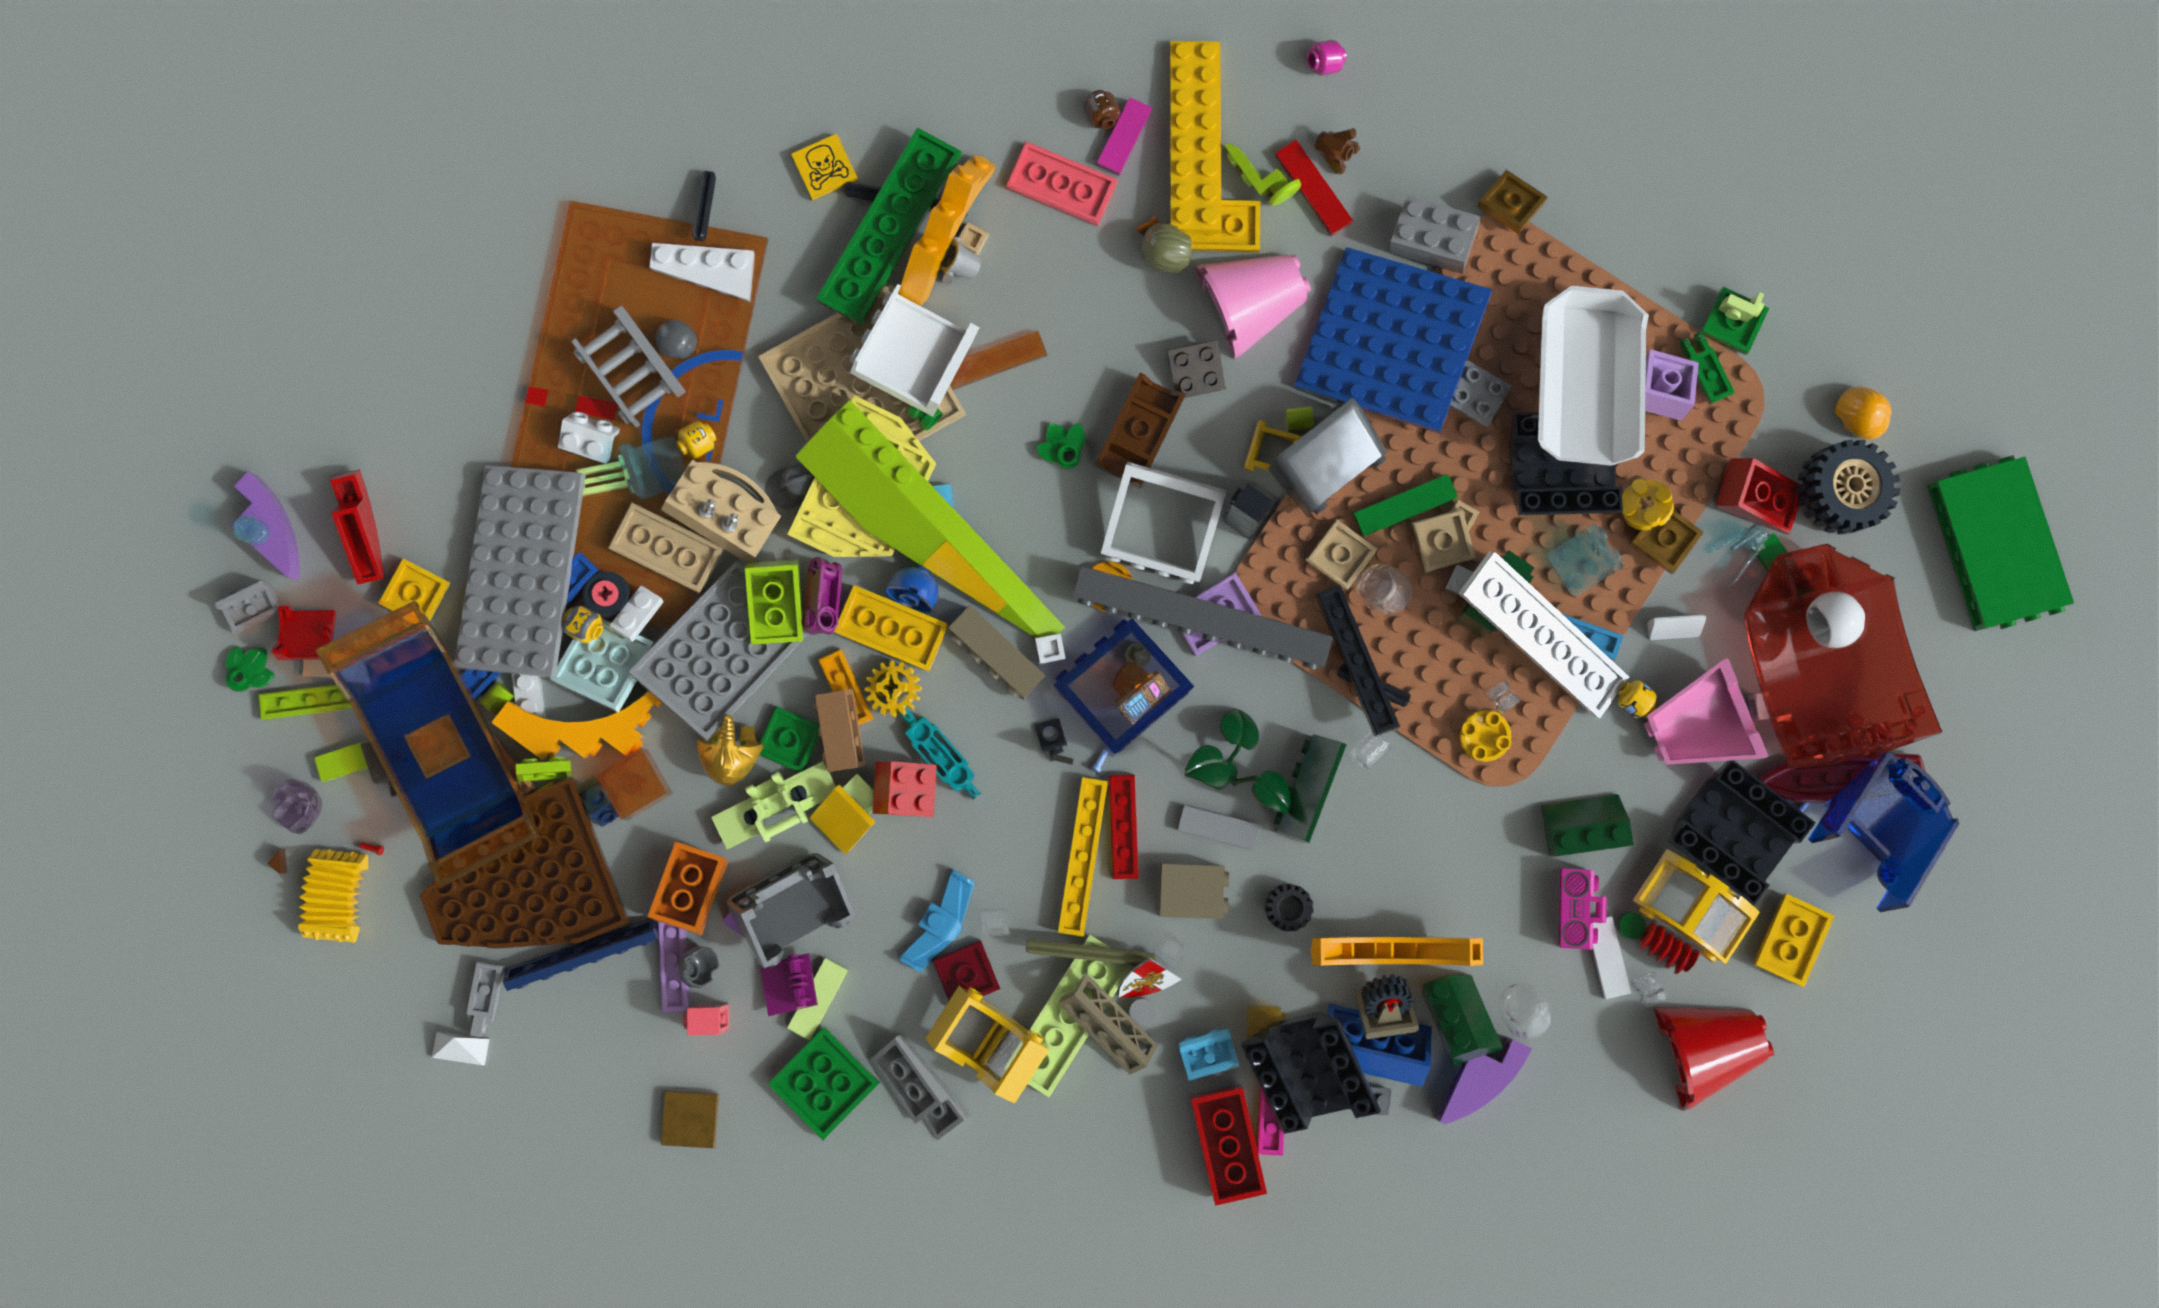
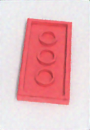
M1025 141L1006 184V189L1098 227L1118 179Z

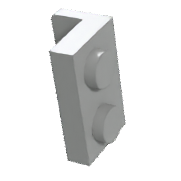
M254 580L244 586L245 589L239 592L224 594L221 596L220 601L214 603L216 609L222 610L232 633L239 634L278 614V606L281 605L271 584Z

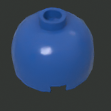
M922 566L906 567L900 569L892 576L887 585L886 595L894 602L899 604L904 602L913 606L911 609L923 614H929L935 607L938 599V584L926 568Z

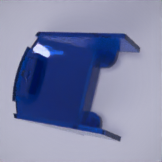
M1890 751L1881 753L1825 804L1828 809L1808 838L1813 844L1838 838L1848 829L1881 862L1877 870V877L1887 891L1876 907L1879 912L1908 908L1960 824L1958 818L1953 819L1948 808L1951 803L1936 781L1908 758L1901 759L1892 755L1893 752Z

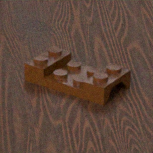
M1140 372L1105 442L1095 467L1120 479L1123 477L1127 462L1151 468L1183 404L1186 394L1179 391H1171L1158 385ZM1131 477L1129 483L1142 488L1145 481Z

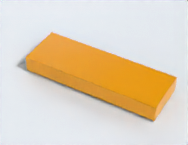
M842 649L818 659L832 692L853 689L859 726L873 720L874 717Z

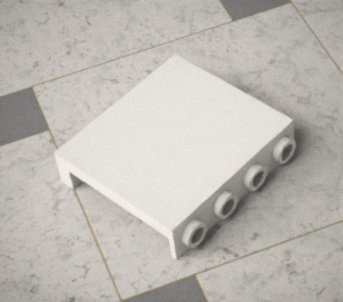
M897 284L893 293L887 292L882 302V305L885 306L883 311L877 310L871 322L874 324L873 329L867 328L860 341L864 344L861 350L855 349L849 361L853 363L850 374L933 417L980 327L970 323L967 330L962 329L900 296L898 292L901 285Z

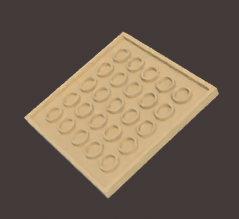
M892 283L883 288L862 326L836 313L758 356L807 443L849 400L852 401L854 395L900 417L918 441L966 416L962 405L951 386H949L938 407L943 412L942 417L931 429L925 431L920 427V420L912 419L907 414L911 405L850 374L853 363L849 361L855 349L861 350L864 344L860 341L867 328L873 329L874 324L871 322L877 310L883 311L885 306L882 305V302L887 292L893 293L895 288Z

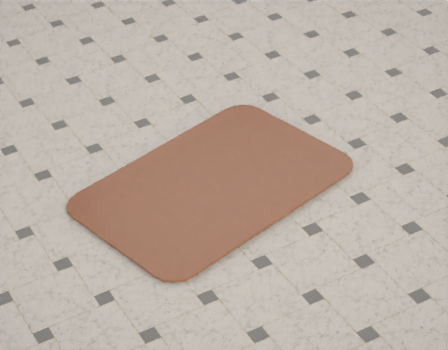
M1486 215L1480 218L1479 229L1463 274L1437 267L1434 273L1492 289L1490 300L1467 359L1511 385L1489 426L1481 425L1452 406L1449 408L1440 434L1363 410L1388 451L1385 455L1387 460L1376 469L1373 466L1366 468L1338 490L1336 494H1333L1326 501L1328 507L1318 515H1315L1313 512L1307 517L1287 493L1243 558L1236 574L1263 617L1331 635L1315 595L1339 585L1305 561L1336 519L1362 537L1353 513L1448 474L1458 495L1457 499L1480 512L1469 531L1476 559L1430 572L1424 571L1411 523L1449 513L1457 500L1455 499L1371 535L1362 537L1378 550L1347 591L1343 588L1342 590L1380 680L1411 694L1409 703L1405 707L1390 701L1400 725L1399 729L1395 731L1468 779L1485 786H1510L1527 779L1541 765L1579 706V703L1499 630L1497 632L1494 631L1491 635L1487 634L1480 638L1455 621L1467 604V601L1463 597L1445 590L1454 567L1459 565L1474 572L1489 551L1495 552L1500 556L1510 550L1535 567L1531 573L1534 578L1530 585L1560 613L1621 635L1625 634L1665 572V569L1630 544L1639 530L1628 525L1622 513L1518 516L1511 495L1510 432L1514 413L1539 412L1542 312L1544 305L1570 286L1621 290L1649 315L1646 327V356L1651 349L1687 359L1680 347V340L1684 338L1690 341L1696 354L1701 353L1694 340V334L1700 332L1698 329L1537 226L1528 222L1523 230L1517 234L1490 215ZM1706 336L1705 338L1710 347H1713L1735 393L1709 405L1697 382L1694 406L1681 421L1645 411V451L1638 458L1615 464L1616 487H1622V494L1636 479L1659 481L1670 489L1674 510L1694 525L1724 480L1730 458H1738L1758 427L1765 409L1764 388L1756 371L1743 358ZM1650 500L1641 503L1644 510L1647 507L1653 506ZM1333 639L1325 667L1319 666L1318 670L1302 666L1304 661L1293 659L1292 663L1362 708L1352 683L1337 676L1343 661ZM1483 710L1494 711L1504 717L1510 726L1512 735L1511 747L1497 760L1488 762L1478 761L1467 755L1461 746L1459 737L1461 726L1466 718L1475 712Z

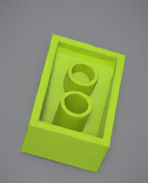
M798 559L746 563L745 578L751 645L803 641Z

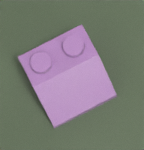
M1650 349L1646 356L1645 411L1681 421L1695 403L1699 363Z

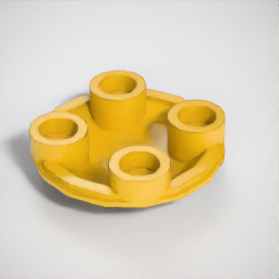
M1488 710L1475 712L1467 717L1461 726L1459 735L1461 746L1466 754L1475 760L1483 762L1497 760L1511 747L1512 735L1510 726L1504 717L1497 712Z

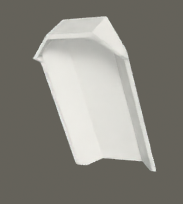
M1570 286L1544 305L1542 312L1538 441L1544 450L1558 460L1612 466L1638 458L1645 451L1646 327L1649 315L1624 291Z

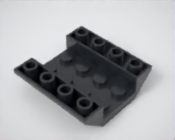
M1539 412L1513 414L1509 440L1511 495L1518 516L1623 512L1622 487H1616L1615 465L1558 460L1544 450L1538 441Z
M1730 760L1726 761L1704 782L1675 821L1668 841L1718 880L1729 886L1739 896L1746 899L1751 905L1755 906L1770 886L1765 882L1790 847L1795 843H1801L1816 822L1736 761Z
M1318 1011L1273 1022L1241 1044L1283 1134L1308 1129L1312 1117L1351 1109L1356 1119L1381 1112L1339 1019Z

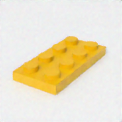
M853 585L834 633L929 672L949 624Z

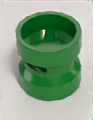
M911 406L907 414L912 419L920 420V427L928 431L939 421L943 412L937 409L932 417Z

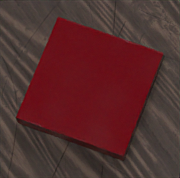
M981 940L932 960L948 1001L958 986L969 990L971 987L983 996L1001 989Z

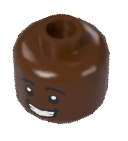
M1104 90L1092 92L1087 97L1084 105L1091 125L1099 129L1113 127L1121 114L1114 95Z

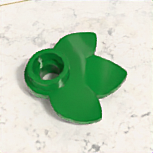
M1050 423L1046 432L1047 442L1039 444L1037 451L1045 461L1057 462L1061 468L1072 469L1079 464L1081 459L1080 450L1085 445L1086 438L1084 430L1079 423L1073 425L1068 432L1063 427ZM1064 454H1072V460H1064Z
M236 646L228 653L225 661V666L229 671L226 675V684L232 691L243 692L250 687L261 688L271 682L275 674L265 669L268 659L267 650L265 648H254L244 653L240 647ZM243 675L241 681L235 682L237 676Z

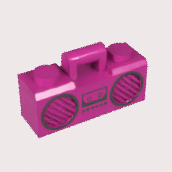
M1560 869L1558 947L1593 949V944H1598V928H1593V923H1606L1607 897L1594 896V891L1599 890V876L1594 875V870ZM1590 901L1596 902V917H1590Z

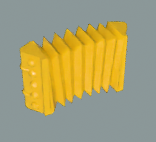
M315 849L307 860L312 866L305 868L310 874L302 877L308 883L301 886L306 892L299 897L306 903L299 907L306 912L299 915L305 921L298 924V929L303 938L355 943L360 931V926L353 921L359 917L354 913L359 910L354 906L359 902L354 896L360 894V892L355 889L362 886L358 882L364 879L360 873L368 870V854L355 853L354 851L342 852L332 851L331 849Z

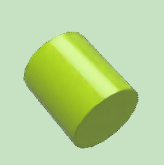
M1305 406L1285 409L1287 431L1313 429L1312 407Z
M496 681L479 702L491 713L497 715L504 705L510 702L514 694L503 684Z

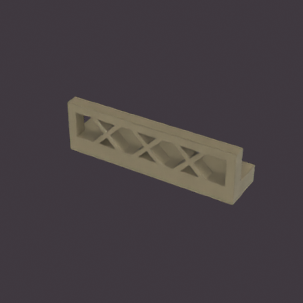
M1088 974L1083 975L1075 989L1062 996L1058 1004L1129 1075L1146 1068L1158 1044ZM1085 986L1091 990L1093 999H1089L1082 992ZM1102 1004L1109 1008L1111 1017H1107L1104 1014ZM1120 1022L1127 1026L1129 1035H1125L1121 1031ZM1138 1040H1141L1147 1046L1145 1053L1139 1049Z

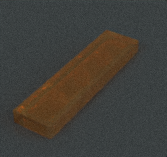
M1039 331L964 357L950 384L952 390L1046 357L1047 352Z

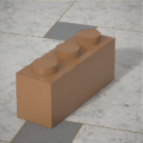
M853 689L815 695L814 710L816 715L819 716L820 722L818 734L824 746L822 758L828 772L866 766Z

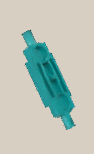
M906 708V714L910 719L902 713L899 716L909 725L905 734L913 742L911 745L928 764H931L918 747L922 745L927 750L934 762L939 764L946 772V776L943 777L936 769V774L945 784L948 783L955 792L964 789L972 800H975L977 797L971 792V789L977 796L981 792L972 784L975 774L967 766L969 763L935 724L932 725L925 716L916 719ZM935 732H938L962 759L961 763H958L945 745L941 744L934 736Z

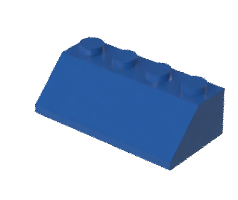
M1329 1003L1327 1014L1339 1019L1364 1074L1420 1087L1423 1086L1431 1067V1026L1418 1024V1032L1366 1039L1358 1010Z

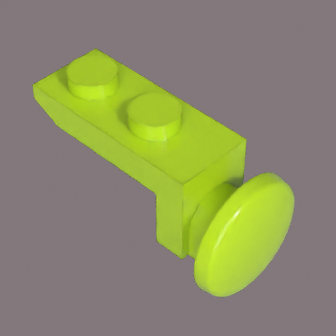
M1230 143L1225 145L1229 151L1226 154L1227 158L1234 167L1239 165L1244 173L1240 176L1248 187L1253 185L1262 197H1266L1271 192L1273 193L1268 202L1272 207L1284 203L1300 189L1301 182L1299 179L1289 183L1278 168L1263 179L1244 151Z

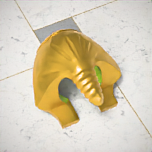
M728 714L723 719L722 727L708 742L703 738H698L697 751L701 765L708 777L718 784L731 787L743 780L752 769L763 749V743L756 741L754 735L755 727L741 726V746L737 745L735 741L734 720Z

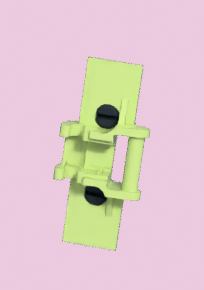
M821 762L784 780L779 772L771 775L772 779L756 787L753 784L746 787L745 790L750 795V798L712 816L711 818L726 849L728 850L758 834H761L763 840L768 842L771 840L770 837L800 822L803 824L808 822L805 811L822 803L832 790L836 788L832 776L824 763ZM794 805L797 813L769 827L766 826L765 819Z

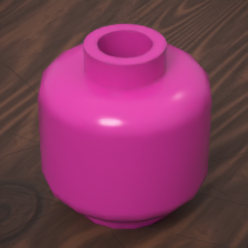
M1336 40L1317 42L1307 54L1309 68L1320 76L1341 71L1346 61V51Z

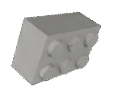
M1406 196L1391 239L1390 253L1463 274L1479 229L1480 216Z

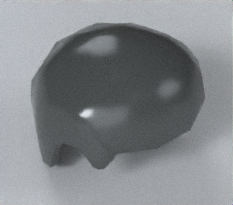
M667 320L658 327L655 336L656 348L660 353L669 358L685 359L689 357L695 350L698 341L695 330L680 320Z
M696 947L687 950L682 955L678 965V974L682 982L692 988H701L712 982V974L715 970L719 969L720 965L717 954L708 947Z

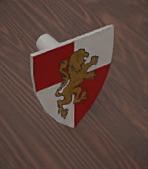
M1144 950V951H1142V952H1150V953H1152L1151 950ZM1149 958L1133 968L1124 977L1119 987L1118 996L1119 998H1131L1156 993L1182 980V977Z

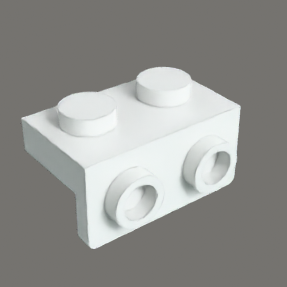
M574 412L562 421L558 448L606 464L610 461L613 440L619 434L620 428L613 426L609 421L595 420L589 418L585 413Z

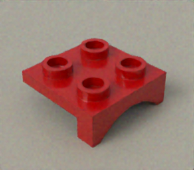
M278 606L279 635L274 648H272V654L277 660L330 659L336 611L292 610L290 606Z

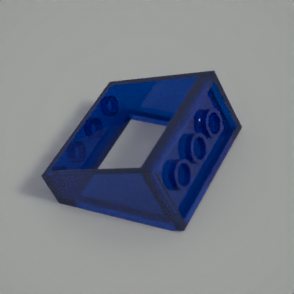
M1133 618L1128 622L1125 619L1113 628L1115 633L1111 637L1103 636L1093 645L1096 649L1089 655L1086 652L1074 661L1076 666L1068 672L1064 669L1054 678L1056 683L1053 686L1113 757L1194 688V685ZM1132 633L1175 680L1179 687L1115 740L1069 688V685Z

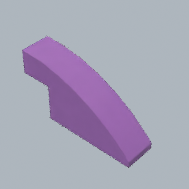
M248 471L234 487L252 504L238 517L231 527L282 574L297 580L300 577L299 552L289 517L269 486L258 475Z
M1507 1037L1497 1061L1483 1055L1461 1063L1435 1119L1443 1124H1448L1468 1116L1485 1106L1499 1095L1515 1078L1527 1060L1532 1048Z

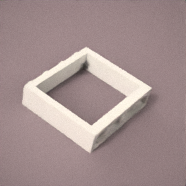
M1127 462L1101 554L1106 555L1105 558L1113 562H1120V560L1128 561L1130 566L1144 570L1145 567L1155 569L1154 573L1161 576L1169 577L1170 574L1179 576V580L1185 583L1194 584V581L1200 582L1227 490ZM1131 477L1215 501L1195 571L1111 547Z

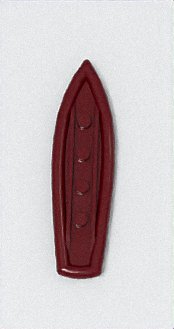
M1830 753L1794 759L1765 772L1758 779L1786 800L1801 803H1836L1923 788L1926 770L1922 757L1919 754Z

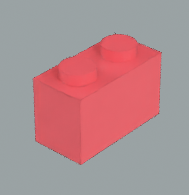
M697 1004L687 1008V1013L683 1015V1027L687 1029V1035H720L728 1031L729 1004Z

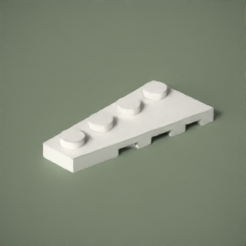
M652 243L650 269L682 281L686 280L695 283V285L703 288L707 287L719 291V293L740 298L750 303L755 253L752 250Z

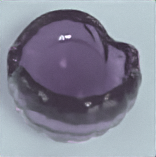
M288 779L282 781L277 786L272 797L273 800L277 799V806L272 813L273 817L292 833L302 834L307 831L317 820L322 810V799L317 790L301 780Z

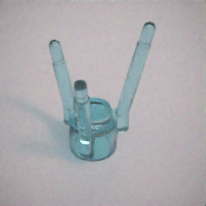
M1758 523L1753 524L1749 528L1745 527L1739 533L1706 549L1707 553H1711L1739 538L1740 540L1730 547V551H1734L1742 545L1749 550L1754 549L1729 581L1730 586L1734 585L1757 554L1765 548L1763 543L1768 540L1769 536L1767 531Z

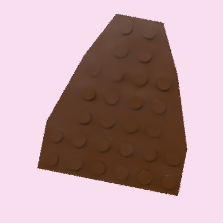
M573 777L522 797L508 812L503 813L497 818L498 820L488 829L483 830L453 857V861L435 877V881L430 886H427L419 895L437 943L441 945L498 949L581 943L630 923Z

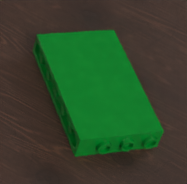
M2014 455L1998 459L1999 464L1991 466L1990 462L1974 466L1975 471L1968 473L1966 469L1949 473L1950 478L1927 485L1974 631L1999 625L2000 629L2017 625L2016 620L2024 618L2025 622L2040 619V613L2048 611L2050 616L2065 612L2064 606L2074 604L2026 456L2015 459Z

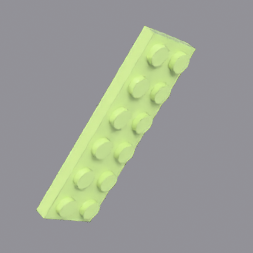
M1089 935L1083 944L1111 948L1092 935ZM1083 959L1073 960L1030 1030L1035 1031L1044 1038L1042 1043L1049 1049L1028 1082L1030 1086L1050 1097L1089 1035L1058 1004L1062 996L1073 991L1080 978L1088 974L1112 998L1133 965ZM1085 986L1082 992L1089 999H1093L1091 990ZM1102 1004L1103 1012L1107 1007L1105 1004ZM1021 1042L1016 1052L1010 1059L1009 1063L1005 1067L1006 1070L1015 1058L1016 1054L1018 1053L1022 1045L1024 1044L1023 1042Z

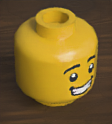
M694 421L678 431L679 441L676 442V445L682 455L688 454L691 458L697 459L714 448L716 436L708 423L703 424L700 421Z

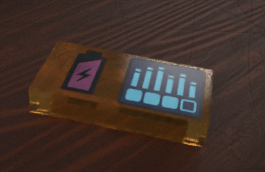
M1155 670L1119 700L1116 705L1127 721L1134 725L1166 698L1172 690L1161 674Z

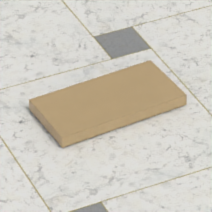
M632 502L608 546L610 550L700 594L724 550L717 544Z

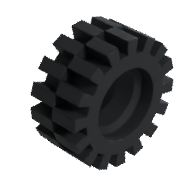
M1284 884L1276 887V889L1269 893L1270 895L1266 899L1265 911L1268 920H1270L1273 926L1283 931H1298L1300 928H1304L1312 919L1311 915L1314 912L1313 900L1304 888L1293 884ZM1287 897L1294 898L1299 904V911L1292 918L1284 917L1279 910L1281 901Z

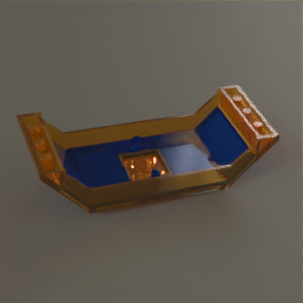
M416 601L406 604L316 649L327 673L330 674L349 701L422 841L428 866L440 888L539 837L525 794L457 667L452 654Z

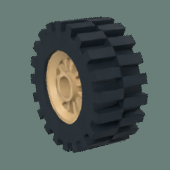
M1853 439L1845 440L1814 453L1810 456V460L1805 461L1802 467L1806 470L1800 472L1797 480L1803 481V484L1796 486L1797 493H1803V498L1798 500L1800 507L1807 506L1808 510L1804 514L1807 519L1811 517L1816 518L1813 522L1816 527L1819 528L1826 525L1825 532L1833 533L1837 531V535L1851 534L1882 523L1881 520L1887 519L1892 514L1888 510L1895 508L1898 501L1892 498L1900 495L1901 488L1894 487V483L1899 482L1900 477L1899 474L1893 476L1891 470L1897 468L1895 463H1887L1885 459L1889 455L1885 451L1877 453L1878 446L1874 443L1865 446L1866 440L1859 439L1854 442ZM1849 481H1850V482L1852 483V485H1853V488H1854L1853 490H1851V488H1850V486H1849Z

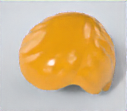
M1863 386L1847 389L1837 401L1835 415L1842 420L1844 428L1860 439L1872 440L1880 437L1885 433L1890 423L1892 412L1890 403L1883 394L1876 390Z

